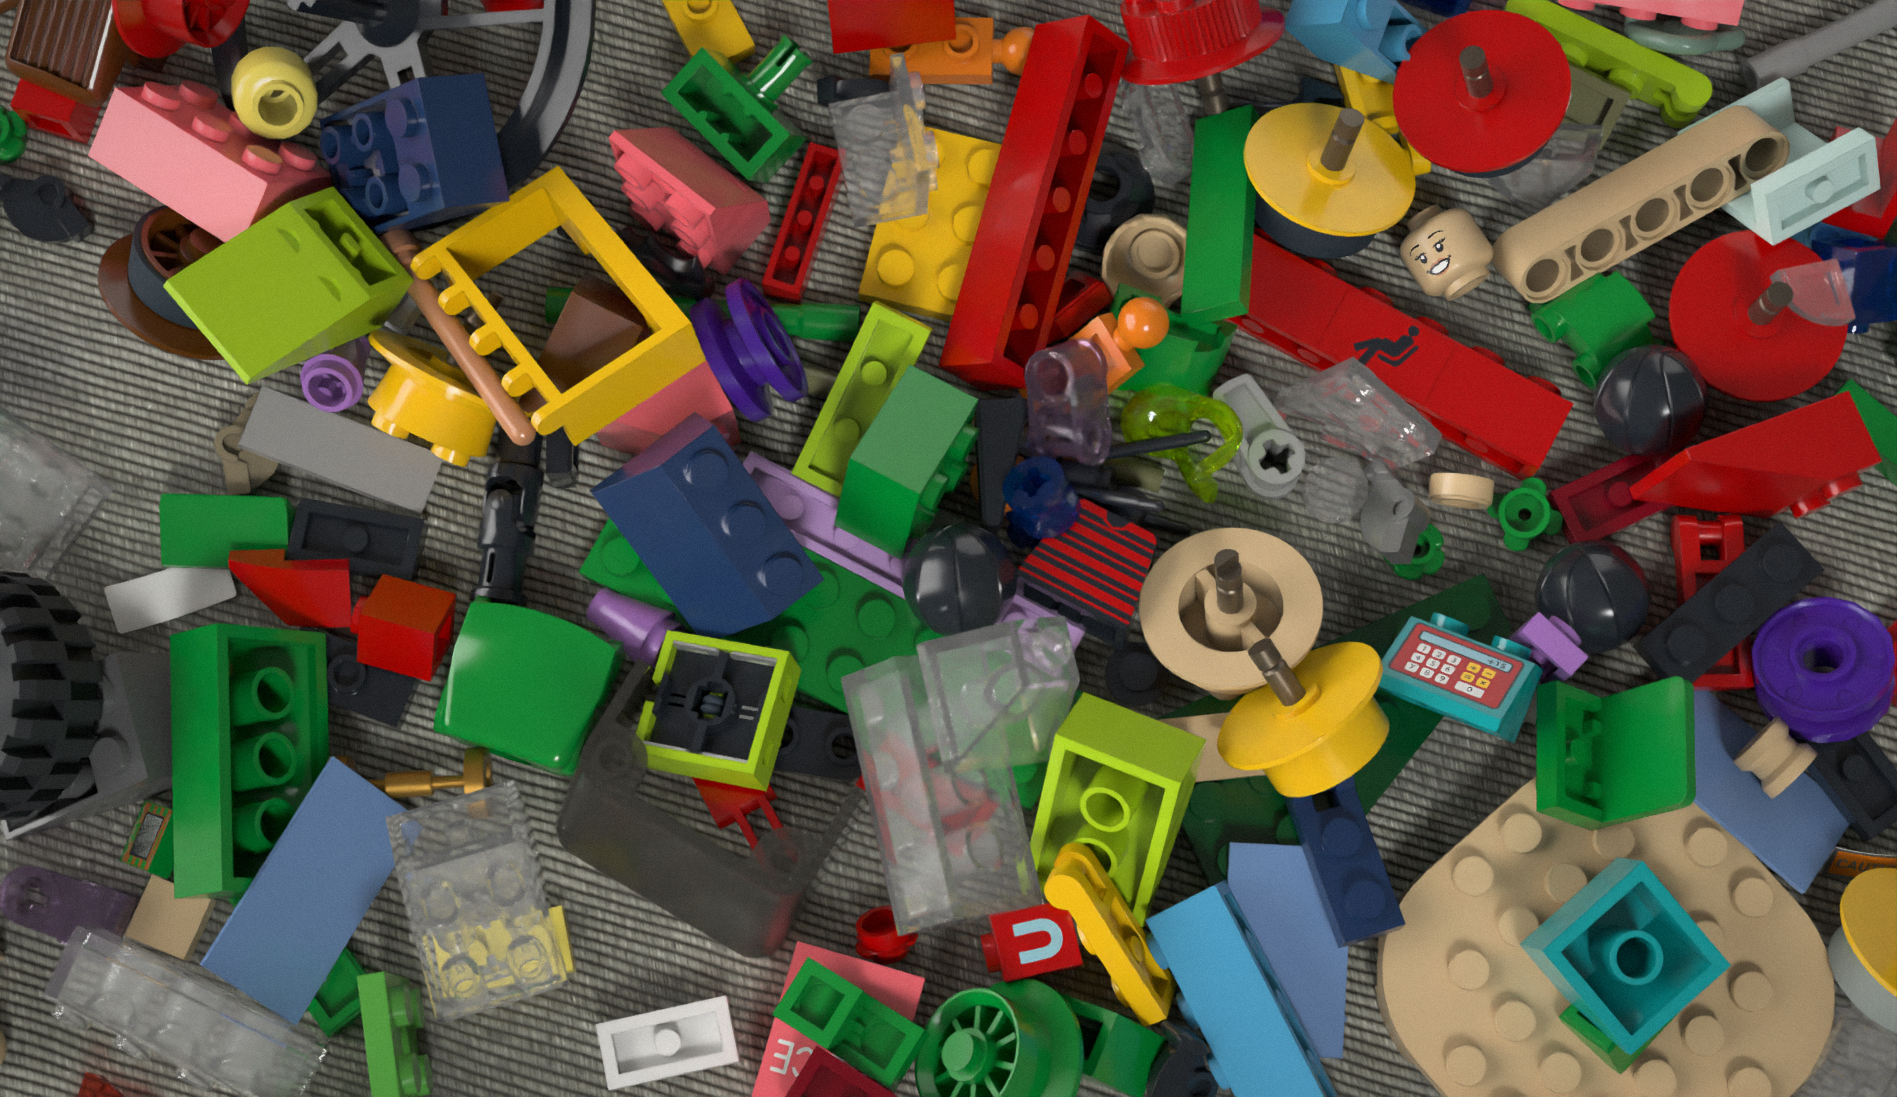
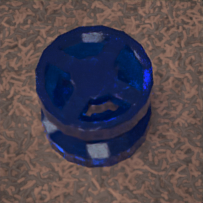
M1046 456L1031 457L1012 468L1004 479L1002 487L1004 499L1009 507L1017 513L1018 522L1029 536L1038 539L1053 538L1073 526L1079 517L1081 510L1080 498L1075 489L1068 483L1063 468L1055 459Z

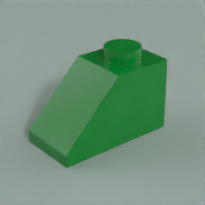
M1060 993L1075 1012L1081 1029L1084 1054L1081 1077L1130 1097H1143L1151 1068L1160 1056L1166 1038L1118 1013Z

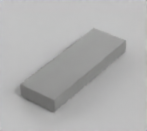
M263 385L238 444L240 449L419 517L422 515L443 461L442 458L436 456L431 450L333 412L319 410L312 404Z

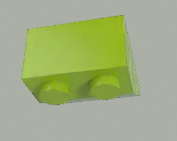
M1083 692L1054 737L1021 884L1044 893L1045 884L1051 871L1054 869V862L1060 849L1068 843H1082L1094 852L1143 929L1188 806L1207 739Z

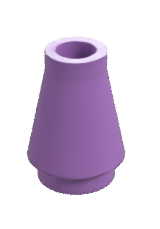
M364 336L316 355L304 364L300 376L302 390L308 402L314 407L325 412H338L355 405L359 401L363 393L366 362L371 351L370 344Z
M608 587L601 589L596 594L587 611V619L599 626L610 638L623 641L625 644L624 652L641 668L649 665L656 668L667 630L686 633L685 626L674 620L676 616L674 612L621 595Z

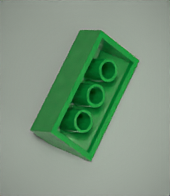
M214 623L170 635L174 899L242 898L326 766L329 758L326 633Z

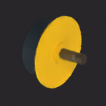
M1297 103L1282 106L1262 116L1251 128L1245 142V168L1250 181L1256 189L1255 220L1272 239L1300 254L1327 259L1342 258L1356 254L1372 242L1376 233L1384 231L1400 221L1407 213L1413 201L1416 187L1415 175L1406 153L1392 136L1377 124L1365 118L1356 109H1343L1320 103Z

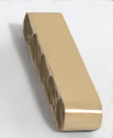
M1741 105L1727 108L1512 226L1502 233L1494 243V255L1491 263L1495 270L1526 300L1532 303L1550 301L1594 274L1609 269L1750 191V184L1785 166L1790 155V143L1783 133L1750 108Z

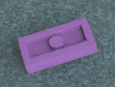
M1540 612L1536 613L1508 638V640L1532 650L1528 661L1537 664L1543 670L1539 681L1541 685L1555 680L1565 681L1588 658L1578 648L1581 644V639L1569 625L1555 616H1551L1547 620Z

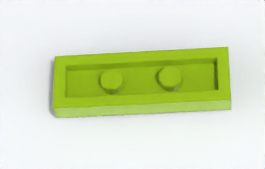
M877 300L873 302L791 474L838 497L841 496L850 456L909 364L914 367L916 366L933 328Z

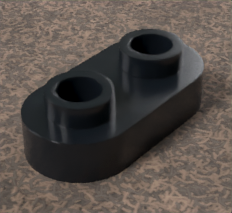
M791 706L786 727L793 731V740L788 746L779 748L773 771L840 783L858 781L877 754V741L872 729L864 721L856 717ZM850 737L857 743L855 754L847 759L838 758L832 751L833 744L837 739Z

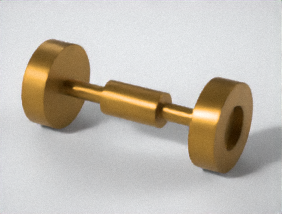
M487 747L466 748L463 774L434 776L433 770L386 772L385 779L367 780L376 788L385 792L390 798L434 796L435 789L464 787L465 801L469 813L490 812L492 809L493 770L491 756ZM351 755L332 756L356 772L354 759Z

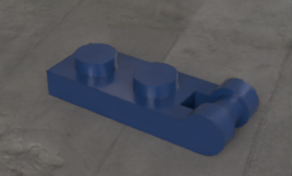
M1354 775L1336 786L1325 790L1329 792L1334 808L1318 813L1313 804L1312 795L1305 797H1287L1283 795L1338 948L1401 930L1406 923L1356 792Z

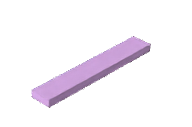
M752 451L749 452L743 466L801 546L905 599L902 588L903 569L909 555L907 553L911 552L918 542L917 540H913L902 560L840 529L834 525L840 497L791 474V471ZM1015 594L1012 605L1003 619L995 627L976 635V637L1061 680L1085 632Z

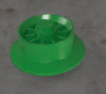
M1023 978L1008 983L1001 981L987 989L972 988L961 991L947 999L931 1016L924 1028L930 1035L915 1058V1081L920 1097H1076L1084 1058L1081 1029L1075 1012L1068 1001L1057 990L1047 984Z

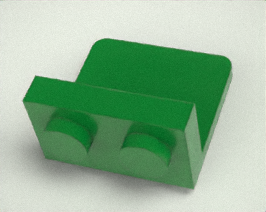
M1674 676L1602 698L1558 680L1537 686V812L1592 831L1686 808L1693 803L1696 796L1694 687L1689 680Z

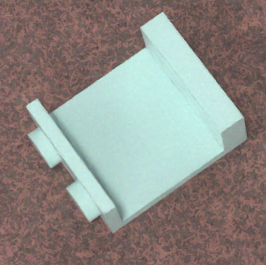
M1783 77L1677 132L1679 135L1727 108L1741 105L1753 110L1787 137L1790 143V155L1785 166L1750 184V191L1721 206L1723 210L1772 246L1881 189L1875 137L1858 127L1827 144L1795 122L1790 82Z

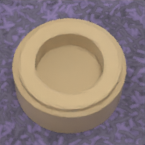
M1434 473L1430 476L1428 498L1435 504L1448 507L1486 509L1492 505L1495 482L1485 477L1469 474Z

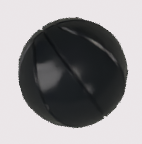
M1649 344L1629 348L1611 359L1603 369L1595 386L1593 405L1596 419L1602 432L1615 446L1633 455L1656 457L1681 449L1696 436L1708 412L1709 394L1700 369L1687 355L1668 346Z
M955 523L938 527L926 533L918 540L907 557L902 574V588L905 599L913 614L927 629L949 638H970L992 629L1003 619L1010 609L1016 593L1017 573L1015 563L1007 548L993 533L973 524Z
M1601 540L1580 541L1567 545L1557 551L1542 568L1534 594L1537 612H1540L1547 620L1551 616H1555L1564 621L1580 637L1581 644L1578 648L1584 653L1590 654L1612 651L1628 643L1645 623L1651 601L1650 584L1641 565L1628 551L1620 546Z

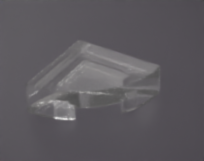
M1837 258L1779 269L1770 276L1772 283L1781 281L1787 283L1792 288L1793 299L1787 306L1796 314L1811 322L1828 326L1847 325L1856 318Z

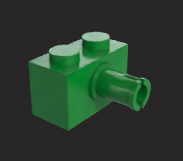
M787 34L782 35L776 46L750 74L742 73L723 53L701 47L661 91V94L748 181L767 183L808 139L778 109L780 105L777 99L814 60L806 51H800L801 46Z

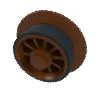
M167 205L154 208L139 219L134 233L118 239L105 251L97 275L101 296L108 309L119 322L139 338L156 346L161 351L200 360H225L163 287L166 280L225 242Z

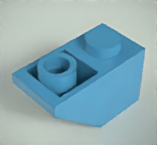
M1293 0L1285 19V29L1319 59L1393 85L1402 60L1409 61L1411 55L1408 51L1428 31L1396 0Z

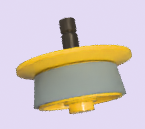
M1876 868L1860 873L1845 888L1840 901L1842 926L1831 936L1828 946V957L1834 977L1850 1001L1871 1020L1897 1034V869Z

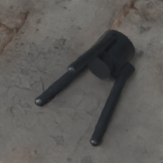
M1201 430L1107 446L1083 444L1080 458L1064 456L1062 459L1057 485L1059 506L1070 507L1076 499L1082 498L1104 509L1108 505L1160 513L1165 508L1161 500L1115 491L1116 469L1115 467L1105 466V460L1206 443L1211 440L1212 434L1208 430ZM1148 512L1141 524L1183 536L1189 535L1192 531L1191 526L1187 523Z

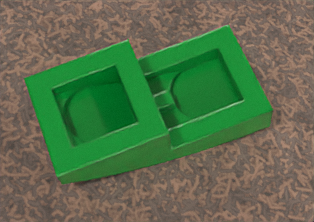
M810 957L806 959L772 1014L893 1092L896 1091L930 1035L920 1026L869 996L857 986Z

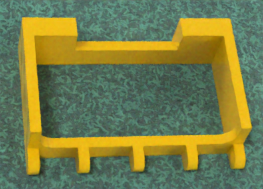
M556 166L510 195V201L491 207L417 254L412 259L410 266L416 276L422 280L429 279L439 272L443 273L450 287L440 294L438 304L446 314L456 315L471 306L482 319L485 325L477 329L469 340L470 345L478 355H488L503 346L518 366L507 372L501 381L503 388L511 397L521 396L535 387L547 404L538 409L531 418V424L541 435H548L563 426L569 440L574 446H577L705 362L706 359L689 319L559 166ZM560 225L585 255L591 253L641 312L652 335L563 394L560 393L472 282Z

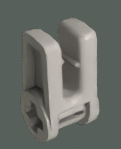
M1242 374L1228 380L1213 392V402L1210 404L1208 412L1247 489L1254 496L1263 500L1275 501L1286 497L1293 491L1305 465V451L1302 443L1294 435L1252 376ZM1267 456L1272 463L1283 460L1286 464L1283 473L1280 474L1275 467L1264 470L1261 467L1264 457Z

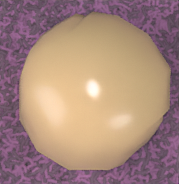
M1138 214L1122 223L1108 239L1102 257L1101 278L1112 297L1114 298L1120 282L1161 297V302L1167 309L1180 298L1183 289L1187 227L1167 214Z

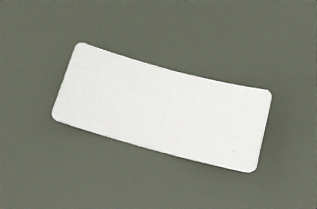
M169 568L147 576L110 585L104 589L119 633L134 631L181 617L233 598L237 594L230 570Z

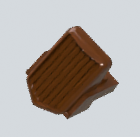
M19 0L5 53V64L8 70L17 78L88 107L96 108L103 105L107 100L122 68L135 71L140 64L161 73L169 56L149 58L132 51L118 32L111 0Z

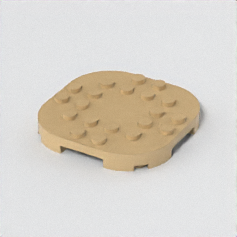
M1535 777L1511 793L1510 797L1421 876L1414 879L1397 899L1406 925L1401 930L1379 936L1376 948L1378 949L1375 992L1382 1020L1390 1038L1408 1063H1413L1442 1097H1790L1808 1078L1817 1065L1826 1047L1834 1018L1835 990L1833 973L1825 945L1813 922L1798 902L1756 856L1694 802L1686 808L1590 831L1537 812ZM1617 857L1643 861L1731 964L1726 971L1674 1017L1622 1074L1610 1068L1560 1021L1559 1016L1571 1003L1557 990L1519 945Z

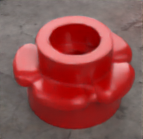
M884 905L873 908L861 915L856 922V938L858 941L855 944L856 952L862 958L872 959L880 965L893 964L905 958L909 952V946L915 944L918 939L917 927L909 924L905 910L898 906Z

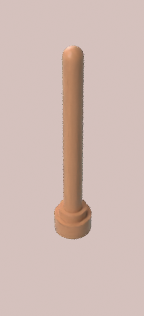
M404 229L389 231L378 239L414 279L407 292L509 438L519 446L530 444L536 436V429L531 424L530 419L515 398L511 397L503 388L502 380L486 357L478 355L469 343L471 336L456 315L446 314L438 304L440 293L431 280L419 279L411 269L412 259L424 250L419 241L410 231Z

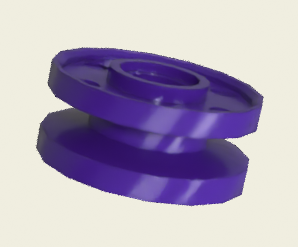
M740 277L728 284L725 289L727 305L731 316L714 300L706 297L693 304L689 314L703 354L725 393L739 411L750 421L760 422L771 416L774 409L768 384L786 401L793 403L807 396L809 385L799 355L776 313L761 292L749 280Z
M1833 597L1800 599L1777 610L1759 628L1752 648L1757 703L1770 722L1779 716L1788 725L1790 736L1816 743L1847 741L1871 730L1888 712L1895 691V654L1892 636L1880 619L1855 602ZM1821 666H1828L1836 669L1829 673H1818L1812 671V669Z

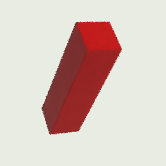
M813 142L809 143L762 280L764 295L792 304L802 303L848 168L846 152Z

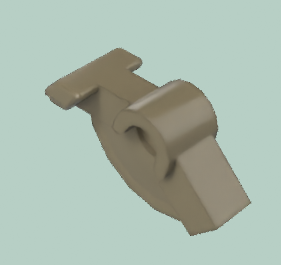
M260 392L253 393L246 402L245 408L232 425L223 427L217 432L214 439L216 453L223 463L228 495H252L251 490L261 487L275 474L279 465L275 461L240 449L238 446Z

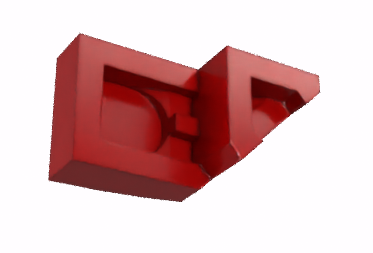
M285 549L229 551V569L286 625L327 628L350 627L353 613L350 558L286 560Z

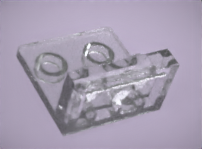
M903 52L890 55V92L829 104L830 120L854 228L928 214L929 192L938 190L935 169L939 168V158L933 131H925L922 109H926L920 73L919 71L908 73Z

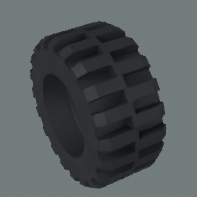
M0 571V820H16L28 817L34 810H43L56 801L62 794L60 789L69 788L83 769L78 764L80 759L87 758L93 750L97 736L92 734L95 720L102 719L104 700H97V683L104 682L101 663L93 660L91 652L97 646L89 628L86 625L78 624L77 621L82 617L67 597L60 596V592L52 584L41 578H31L27 573Z

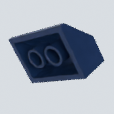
M696 412L692 413L590 490L679 612L699 636L719 639L773 620L825 580L715 425Z

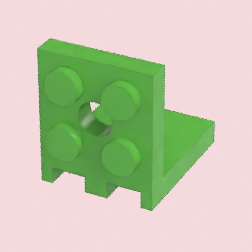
M385 971L358 975L357 982L371 1096L424 1097V1095L432 1094L433 1076L430 1060L427 1054L419 1055L416 1029L423 1028L425 1025L424 1005L419 988L410 989L408 978Z

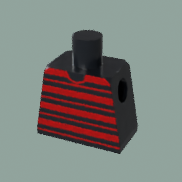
M1121 485L1116 490L1148 498L1145 494L1130 486ZM1076 499L1016 571L1017 589L1015 594L1122 651L1127 643L1139 608L1141 591L1146 577L1153 567L1159 539L1153 533L1140 527L1149 511L1108 505L1104 509L1086 499Z

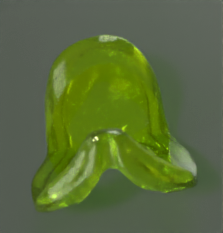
M1156 384L1140 390L1128 400L1122 411L1121 431L1126 442L1185 432L1189 433L1195 421L1200 418L1210 420L1226 442L1197 465L1189 453L1188 446L1145 453L1148 456L1173 460L1189 488L1204 503H1214L1219 485L1212 474L1224 467L1238 452L1244 433L1240 418L1228 404L1221 400L1202 396L1172 385Z

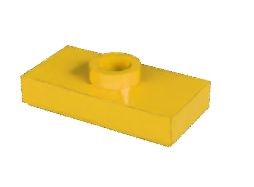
M660 0L690 58L701 47L723 53L733 64L756 53L755 44L731 0Z

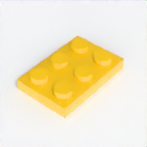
M904 121L858 292L859 301L873 304L877 300L893 309L951 322L1002 144Z

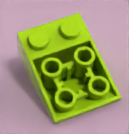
M332 186L286 203L166 280L163 287L245 384L248 385L371 333L372 330L382 328L406 294L410 285L414 282V279Z

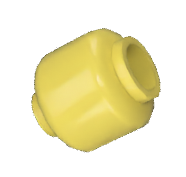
M265 46L249 52L238 62L231 77V94L234 108L240 121L252 133L267 139H286L299 134L311 123L317 110L318 93L308 64L296 53L282 47Z

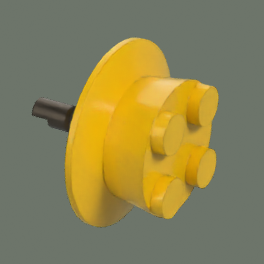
M492 290L487 299L496 312L503 299V295ZM470 306L464 318L465 323L462 325L471 336L477 329L484 326L485 323ZM372 330L368 341L391 363V366L367 400L369 406L376 411L371 424L381 431L401 439H407L409 433H412L434 443L431 448L432 453L458 466L466 467L471 456L485 457L497 419L451 353L405 335L385 330ZM521 396L514 398L517 402H519ZM535 411L525 412L527 417H532Z

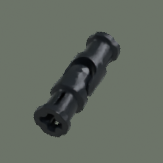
M497 420L495 426L499 428L496 458L495 463L488 465L482 507L483 520L480 523L477 548L483 551L478 587L471 590L469 601L474 602L476 596L481 595L490 598L493 603L526 607L528 597L522 594L526 559L534 554L536 540L534 528L539 515L545 474L539 469L543 435L539 434L536 430L535 439L530 444L519 446L512 442ZM522 490V496L511 494L512 492Z

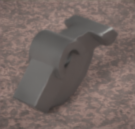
M1370 462L1363 472L1375 488L1369 493L1361 509L1360 529L1363 537L1373 549L1384 556L1391 564H1411L1419 534L1428 527L1431 521V513L1425 504L1406 487L1385 462Z

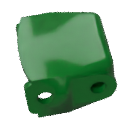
M477 595L474 602L470 604L454 647L449 676L435 713L434 733L453 738L460 744L472 748L487 747L491 754L557 776H568L577 779L586 764L597 731L610 708L623 672L626 653L624 652L625 644L623 641L613 638L607 643L591 632L547 613L520 606L493 603L490 598Z

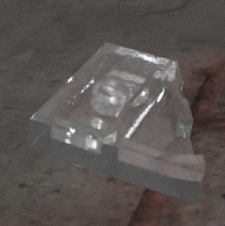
M1354 357L1276 393L1271 401L1284 421L1287 415L1292 412L1324 426L1319 439L1342 449L1356 451L1371 462H1385L1392 471L1434 454L1442 437V433L1420 415L1418 410L1406 403L1376 377L1369 368L1365 367Z

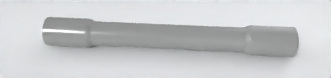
M1879 0L1798 39L1786 40L1743 60L1740 63V74L1744 84L1753 93L1781 77L1789 80L1804 73L1808 67L1897 26V0Z

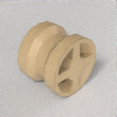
M1777 716L1745 745L1732 762L1741 771H1752L1761 780V789L1773 799L1811 764L1818 753L1808 743H1797L1789 735L1788 725Z

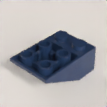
M484 73L415 78L319 120L322 132L320 148L325 161L329 165L333 187L377 237L393 230H408L474 214L510 201Z

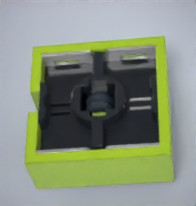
M667 630L652 678L659 687L655 702L645 701L630 751L647 769L767 791L801 674V668L789 651Z

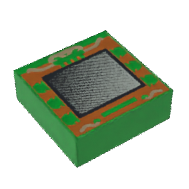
M145 800L119 861L168 879L174 868L173 809Z

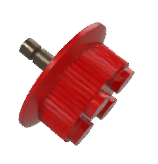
M1124 0L1120 4V11L1130 45L1123 70L1120 73L1121 79L1139 85H1165L1197 79L1199 90L1203 92L1201 97L1206 114L1215 115L1229 109L1230 106L1225 88L1222 87L1221 72L1256 57L1276 43L1285 31L1284 16L1275 8L1259 5L1258 0Z

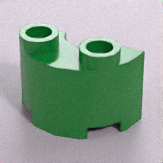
M1614 271L1607 278L1598 272L1550 301L1544 303L1531 302L1526 306L1532 313L1531 320L1534 327L1543 338L1550 343H1556L1561 339L1573 350L1577 357L1572 361L1573 371L1578 379L1593 391L1603 369L1611 359L1621 352L1636 346L1640 347L1641 345L1666 346L1664 340L1658 338L1655 340L1647 326V323L1656 317L1653 310L1639 291L1618 271Z
M1119 282L1108 313L1112 312L1118 321L1121 309L1130 300L1138 297H1149L1162 304L1161 297ZM1164 306L1169 316V329L1165 338L1154 347L1147 349L1135 348L1145 366L1116 390L1127 391L1132 389L1144 396L1159 399L1165 407L1173 411L1187 412L1193 409L1197 399L1205 397L1215 385L1238 325L1219 320L1189 327L1181 314L1174 313Z

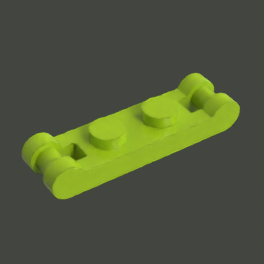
M1508 0L1503 11L1523 15L1546 28L1561 45L1567 60L1631 90L1629 99L1638 98L1659 108L1661 118L1670 127L1685 128L1690 125L1711 98L1713 91L1712 83L1704 74L1650 48L1640 46L1633 40L1548 0Z

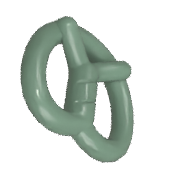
M1657 14L1655 20H1639L1626 16L1623 25L1625 37L1633 40L1636 44L1672 54L1703 55L1712 51L1734 50L1740 48L1746 41L1745 32L1737 26L1719 23L1716 30H1700L1682 24L1680 22L1681 17L1667 14Z

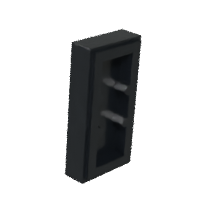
M300 627L299 629L301 631L322 632L311 627ZM326 633L328 704L401 730L421 679L357 662V644Z

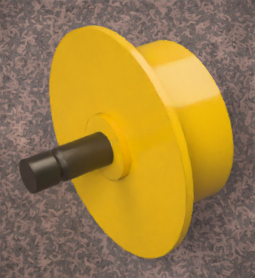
M1270 638L1259 640L1250 647L1248 655L1257 668L1262 671L1267 684L1253 692L1246 693L1230 711L1232 713L1226 717L1220 728L1217 738V749L1227 765L1239 770L1262 769L1280 794L1287 797H1305L1320 793L1343 782L1374 757L1385 742L1389 732L1388 717L1373 696L1379 686L1383 673L1381 658L1374 648L1360 642H1342L1327 645L1310 651L1291 670L1286 661L1281 658L1280 652Z

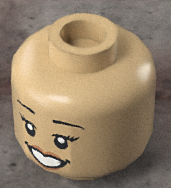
M1435 204L1419 212L1407 222L1406 225L1411 233L1403 240L1399 254L1426 295L1434 297L1444 295L1447 301H1452L1470 292L1490 276L1491 273L1487 266L1493 258L1494 250L1468 210L1458 207L1443 212L1440 206Z

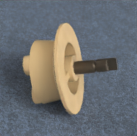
M1218 528L1197 533L1178 542L1157 560L1149 571L1140 594L1139 618L1144 638L1150 650L1167 669L1180 678L1209 691L1213 697L1219 700H1232L1241 694L1253 692L1267 684L1262 671L1257 668L1248 655L1250 647L1259 640L1270 638L1280 652L1281 658L1286 661L1291 670L1305 658L1320 632L1323 618V597L1320 584L1312 567L1288 543L1275 536L1253 529Z

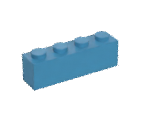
M1227 879L1146 919L1151 930L1150 933L1146 934L1149 950L1159 967L1163 970L1170 968L1181 989V992L1176 994L1179 1009L1187 1024L1193 1030L1200 1027L1212 1052L1207 1054L1209 1068L1216 1082L1223 1090L1231 1088L1235 1097H1339L1257 936L1229 888Z

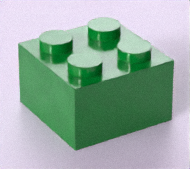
M909 364L849 458L834 525L902 560L914 539L918 541L926 533L933 530L941 512L937 505L945 493L952 497L966 474L969 462L965 461L970 453L980 431L979 428L971 425L979 399Z

